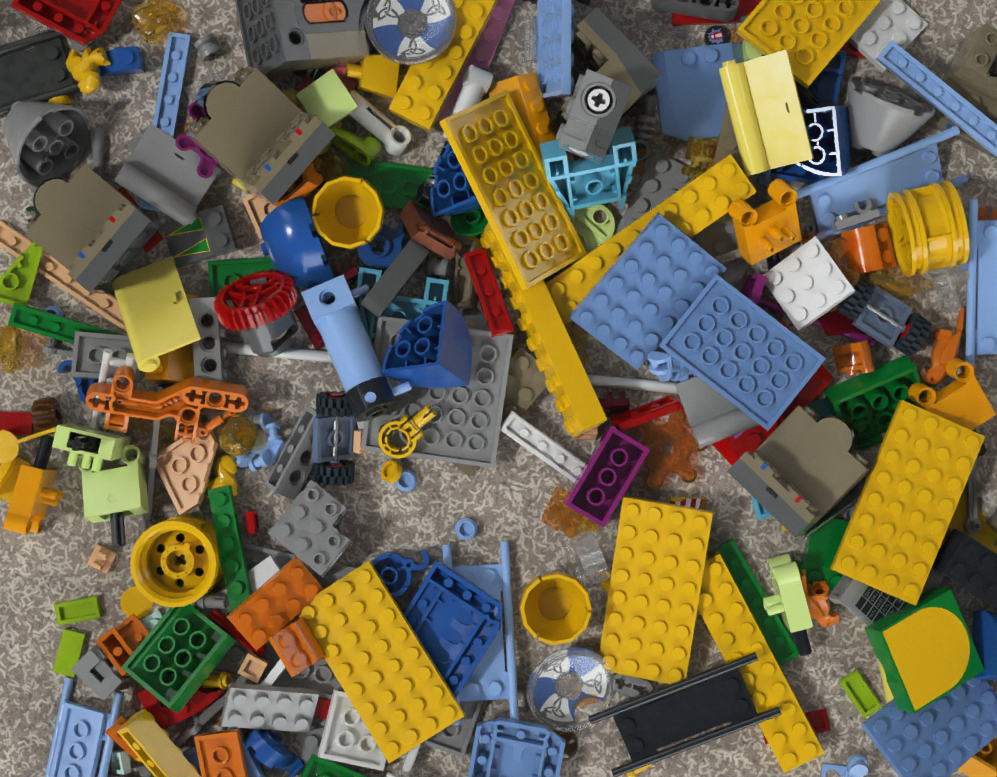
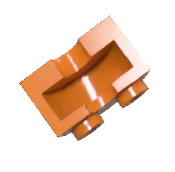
M868 340L832 347L837 373L846 372L848 376L858 374L860 370L861 374L875 371Z

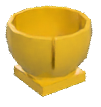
M343 175L327 181L315 194L311 214L316 213L317 215L311 217L317 233L332 246L354 249L367 245L382 229L385 208L379 191L366 179Z
M559 571L536 576L524 588L519 603L523 626L534 638L537 637V640L552 645L571 642L587 628L592 614L591 610L593 609L589 591L575 576Z

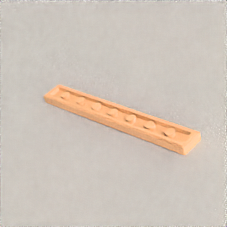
M0 220V247L18 258L33 241ZM43 250L38 272L126 331L115 296L107 291L104 294L88 292L68 275L70 272L68 269Z

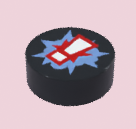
M711 26L704 34L706 45L722 44L727 40V33L721 26Z

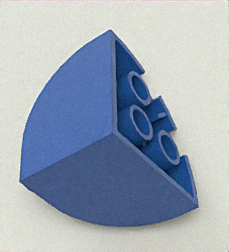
M848 106L802 110L814 159L795 164L819 175H846L851 156Z
M448 142L446 144L447 149L441 157H438L433 174H436L434 188L430 189L433 217L452 216L482 209Z
M301 196L278 206L265 217L260 226V233L264 243L260 245L264 256L269 255L276 270L278 269L280 272L283 271L285 274H290L297 287L310 289L335 277L321 237L317 233L310 210L304 197Z
M447 300L424 308L422 310L423 313L414 320L409 319L399 330L398 334L400 336L395 344L389 346L381 373L401 383L409 381L412 386L450 388L469 385L472 346L467 325L458 309Z
M976 610L973 611V643L984 671L973 678L997 681V614Z

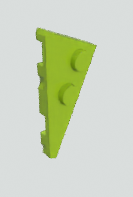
M34 241L11 264L8 270L0 276V302L14 305L16 302L28 306L43 254V249Z

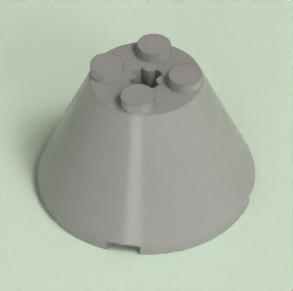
M851 76L848 80V115L851 145L861 150L864 147L872 150V154L877 157L895 151L932 118L935 113V108L931 104L927 103L924 106L919 103L920 98L901 88L871 78L869 83L861 81V76Z
M16 101L13 103L11 111L1 126V130L5 133L19 176L26 183L35 187H40L52 179H60L66 174L70 176L73 170L85 159L91 147L93 130L90 129L89 122L91 120L88 115L78 107L36 101ZM81 156L80 161L74 167H72L78 160V158Z

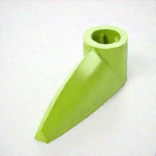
M332 126L329 128L336 134L330 142L362 166L369 165L381 152V144L373 137L369 136L364 139L339 127Z

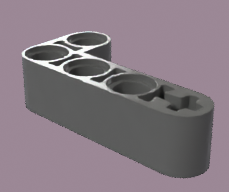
M650 0V4L657 11L730 22L736 17L739 0H687L686 2L680 0ZM702 2H707V3H709L710 5L705 6V5H702L701 3H702Z
M411 238L363 299L361 305L380 318L416 271L418 272L421 269L420 267L425 260H428L432 250Z

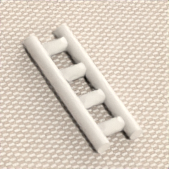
M105 348L103 350L98 383L112 385L113 377L109 376L110 366H128L134 369V354L127 353L126 359L112 357L113 350ZM123 377L122 379L118 378L121 382L129 381L125 377ZM93 410L91 428L98 429L100 422L105 423L106 414Z

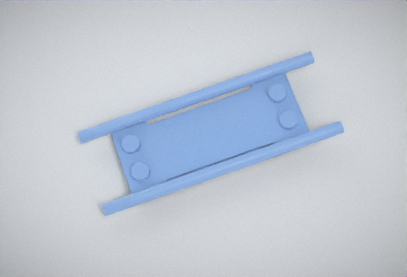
M954 126L850 168L844 176H830L796 190L798 194L797 200L805 196L809 197L814 222L819 232L816 235L799 241L800 247L815 236L822 242L839 235L841 232L852 230L887 215L885 206L878 209L881 216L833 233L831 224L836 222L835 217L846 213L850 217L859 215L853 209V204L857 202L859 208L864 210L866 208L864 200L870 199L872 203L871 209L886 204L887 196L890 192H897L899 194L903 189H915L928 186L934 182L939 184L943 181L937 143L960 134L959 128ZM965 174L949 180L955 188L968 183Z
M975 198L968 201L969 258L967 261L965 361L973 367L975 365V355L997 354V219L978 220V199Z
M509 541L500 542L501 564L452 567L451 544L442 545L444 565L500 602L501 591H503L507 671H505L503 622L501 619V629L456 699L459 704L462 701L509 699L510 719L519 720ZM461 719L457 720L452 725H461Z
M66 676L45 777H95L103 740H105L98 777H107L114 740L105 732L120 717L124 692L115 691L111 713L71 702L70 697L74 678Z

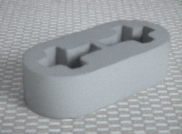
M615 673L611 680L612 686L616 691L634 698L653 691L651 683L646 679ZM624 676L625 681L631 683V685H622L620 688L616 679H621ZM644 683L649 691L643 692L640 695L639 690L633 687L634 685L642 686Z

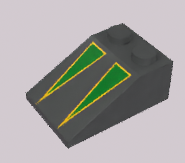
M220 205L197 212L198 216L192 225L187 223L186 226H183L179 222L174 221L162 226L170 255L173 256L177 268L239 250L225 206Z

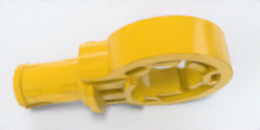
M427 404L406 423L404 422L409 418L408 414H405L402 418H395L386 422L378 436L381 450L392 458H404L414 451L418 439L424 435V431L419 430L433 417L437 416L435 410L433 409L429 412L432 407ZM389 427V430L386 433L384 441V431L386 428ZM398 429L406 434L408 444L401 449L404 452H399L400 447L393 446L389 441L388 434L392 430Z

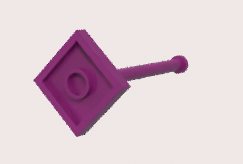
M760 274L747 275L741 293L756 305L787 315L779 303L761 297L767 277ZM819 319L811 323L814 326L823 328ZM860 332L839 334L856 341L868 340L870 348L876 342V339Z

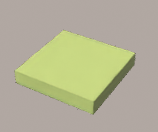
M331 69L296 94L308 114L316 115L328 128L359 108L334 69Z

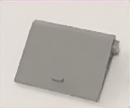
M150 123L118 172L114 182L183 226H186L187 223L192 225L198 216V213L195 212L197 205L221 169L215 166L211 177H200L197 173L200 155L193 150H179L175 144L176 139Z
M698 376L675 384L699 448L759 426L756 421Z

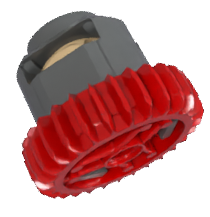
M273 269L268 271L262 270L258 273L254 271L253 274H246L245 277H239L238 280L231 281L230 285H225L224 290L219 291V295H216V300L213 302L214 311L221 325L232 331L237 330L245 345L248 344L252 352L260 357H273L285 352L292 345V336L299 329L292 311L293 305H296L298 299L296 285L290 274H285L283 271L280 272L278 269L275 271Z

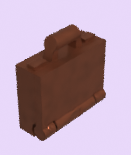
M410 200L399 212L406 229L414 241L449 261L457 253L455 250L458 251L462 248V243L457 240L449 223L440 217H433L432 212Z

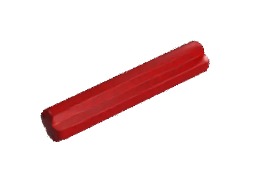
M214 609L210 613L209 619L255 655L260 657L266 651L265 645L256 651L226 617L227 615L219 609Z

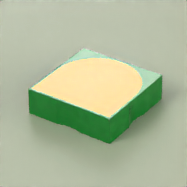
M933 587L920 595L916 606L908 603L902 609L889 613L865 628L875 655L884 668L887 683L899 710L915 714L984 671L956 599L949 588Z

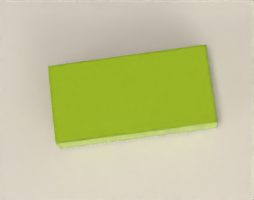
M99 595L54 603L58 626L103 617Z
M68 628L63 630L53 672L73 678L76 677L71 668L81 658L87 633Z
M857 669L838 681L863 718H866L882 707Z

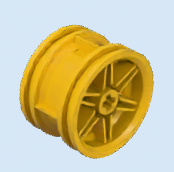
M943 180L939 184L936 182L930 183L928 186L910 190L903 189L899 194L897 192H890L886 201L887 223L896 260L906 277H912L915 273L920 275L929 270L942 267L951 268L956 264L960 266L967 263L969 258L967 221L957 190L949 180Z
M179 515L155 524L143 532L134 545L130 560L131 575L140 592L156 604L173 608L194 603L214 589L216 584L221 581L223 574L215 527L209 521L198 516ZM179 533H182L185 536L183 542L178 537ZM159 544L164 545V552L158 551ZM198 545L204 547L203 553L196 552ZM183 554L185 556L184 560H186V562L181 563V558H179L178 556H181ZM158 567H162L163 575L157 572ZM197 568H202L204 570V574L202 576L199 575ZM182 579L184 581V585L178 586L176 584V580Z

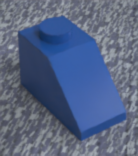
M138 46L114 48L106 51L111 65L100 66V77L145 73L144 52Z

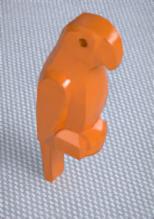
M964 307L959 308L954 333L950 330L935 329L933 337L936 342L931 351V367L927 370L922 368L920 371V379L923 383L927 385L940 384L947 374V363L951 359L957 358L963 330Z
M801 570V582L810 616L823 627L837 624L840 615L838 612L830 610V599L828 598L830 589L826 581H815L811 585L807 582L806 570Z

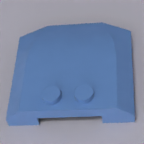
M730 42L662 51L651 55L652 64L662 74L655 86L656 97H658L657 105L661 134L672 136L683 142L719 137L726 105L719 68L723 67V62L734 59L736 64L744 62L741 43Z
M504 717L477 723L468 777H559L566 740L546 725Z

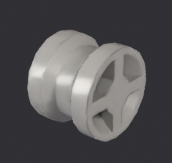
M213 34L200 38L194 44L195 48L202 53L201 58L203 61H208L222 52V48L216 44V38Z
M431 254L427 276L433 277L436 275L441 279H445L449 260L444 257L437 258L436 255Z

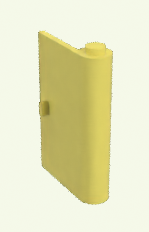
M788 50L737 64L735 59L723 62V67L719 68V73L745 175H754L770 169L814 159Z
M173 256L119 276L113 281L114 293L140 371L153 372L160 365V355L201 340Z

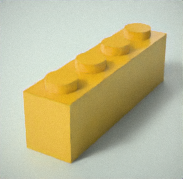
M145 709L134 713L117 730L118 734L154 777H201L198 774L197 768L192 763H189L184 757L183 751L174 745L169 739V734L160 728L155 722L154 716Z

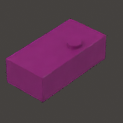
M608 425L563 503L593 522L605 527L650 449Z

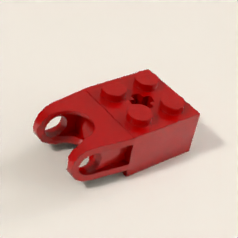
M201 685L179 713L169 709L145 688L141 689L137 696L144 709L154 716L155 722L161 729L165 730L196 714L227 690L221 688L205 689Z

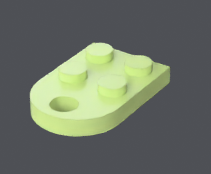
M602 204L576 209L575 220L569 217L587 254L612 237L614 233V217L610 210ZM596 211H603L605 213L606 220L603 223L595 222L593 215Z

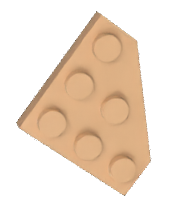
M210 431L205 437H195L194 443H191V439L182 441L181 438L157 454L156 469L181 516L186 515L202 504L218 446V441L213 431Z

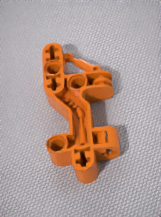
M121 366L114 372L112 385L104 383L91 384L85 399L89 409L106 413L105 430L127 433L129 416L156 421L166 417H173L176 419L174 440L177 441L179 437L182 438V441L191 439V443H194L195 437L207 436L210 431L224 423L227 417L235 416L236 412L245 411L248 407L249 392L243 385L190 377L159 392L133 388L135 379L133 369L128 366ZM125 377L129 381L121 382L118 378ZM217 392L221 394V396L213 397L210 394ZM204 407L228 411L224 415H218L206 424L198 422L200 410ZM191 409L194 413L188 414L184 410Z

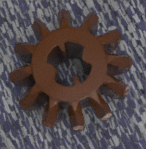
M45 397L34 400L31 407V416L37 433L63 424L62 410L55 398Z

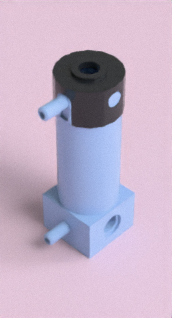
M341 275L305 290L301 294L311 318L325 343L346 393L345 396L356 421L362 422L379 417L394 409L398 405L396 396L412 390V386L407 381L392 388L388 377L381 373L382 366L355 302V298L369 293L370 289L365 284L350 290L344 275Z

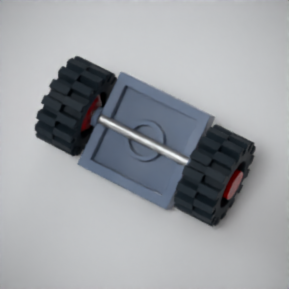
M856 276L850 281L856 291L836 305L835 310L850 320L854 319L852 325L888 348L894 347L907 356L915 354L917 349L922 347V343H925L926 337L929 336L932 323L917 313L910 314L912 311L911 307L860 276Z
M326 391L316 395V414L321 416L313 417L312 461L315 462L314 482L318 484L342 486V484L348 485L354 482L355 463L343 460L355 458L353 446L354 430H356V420L346 399L345 391Z

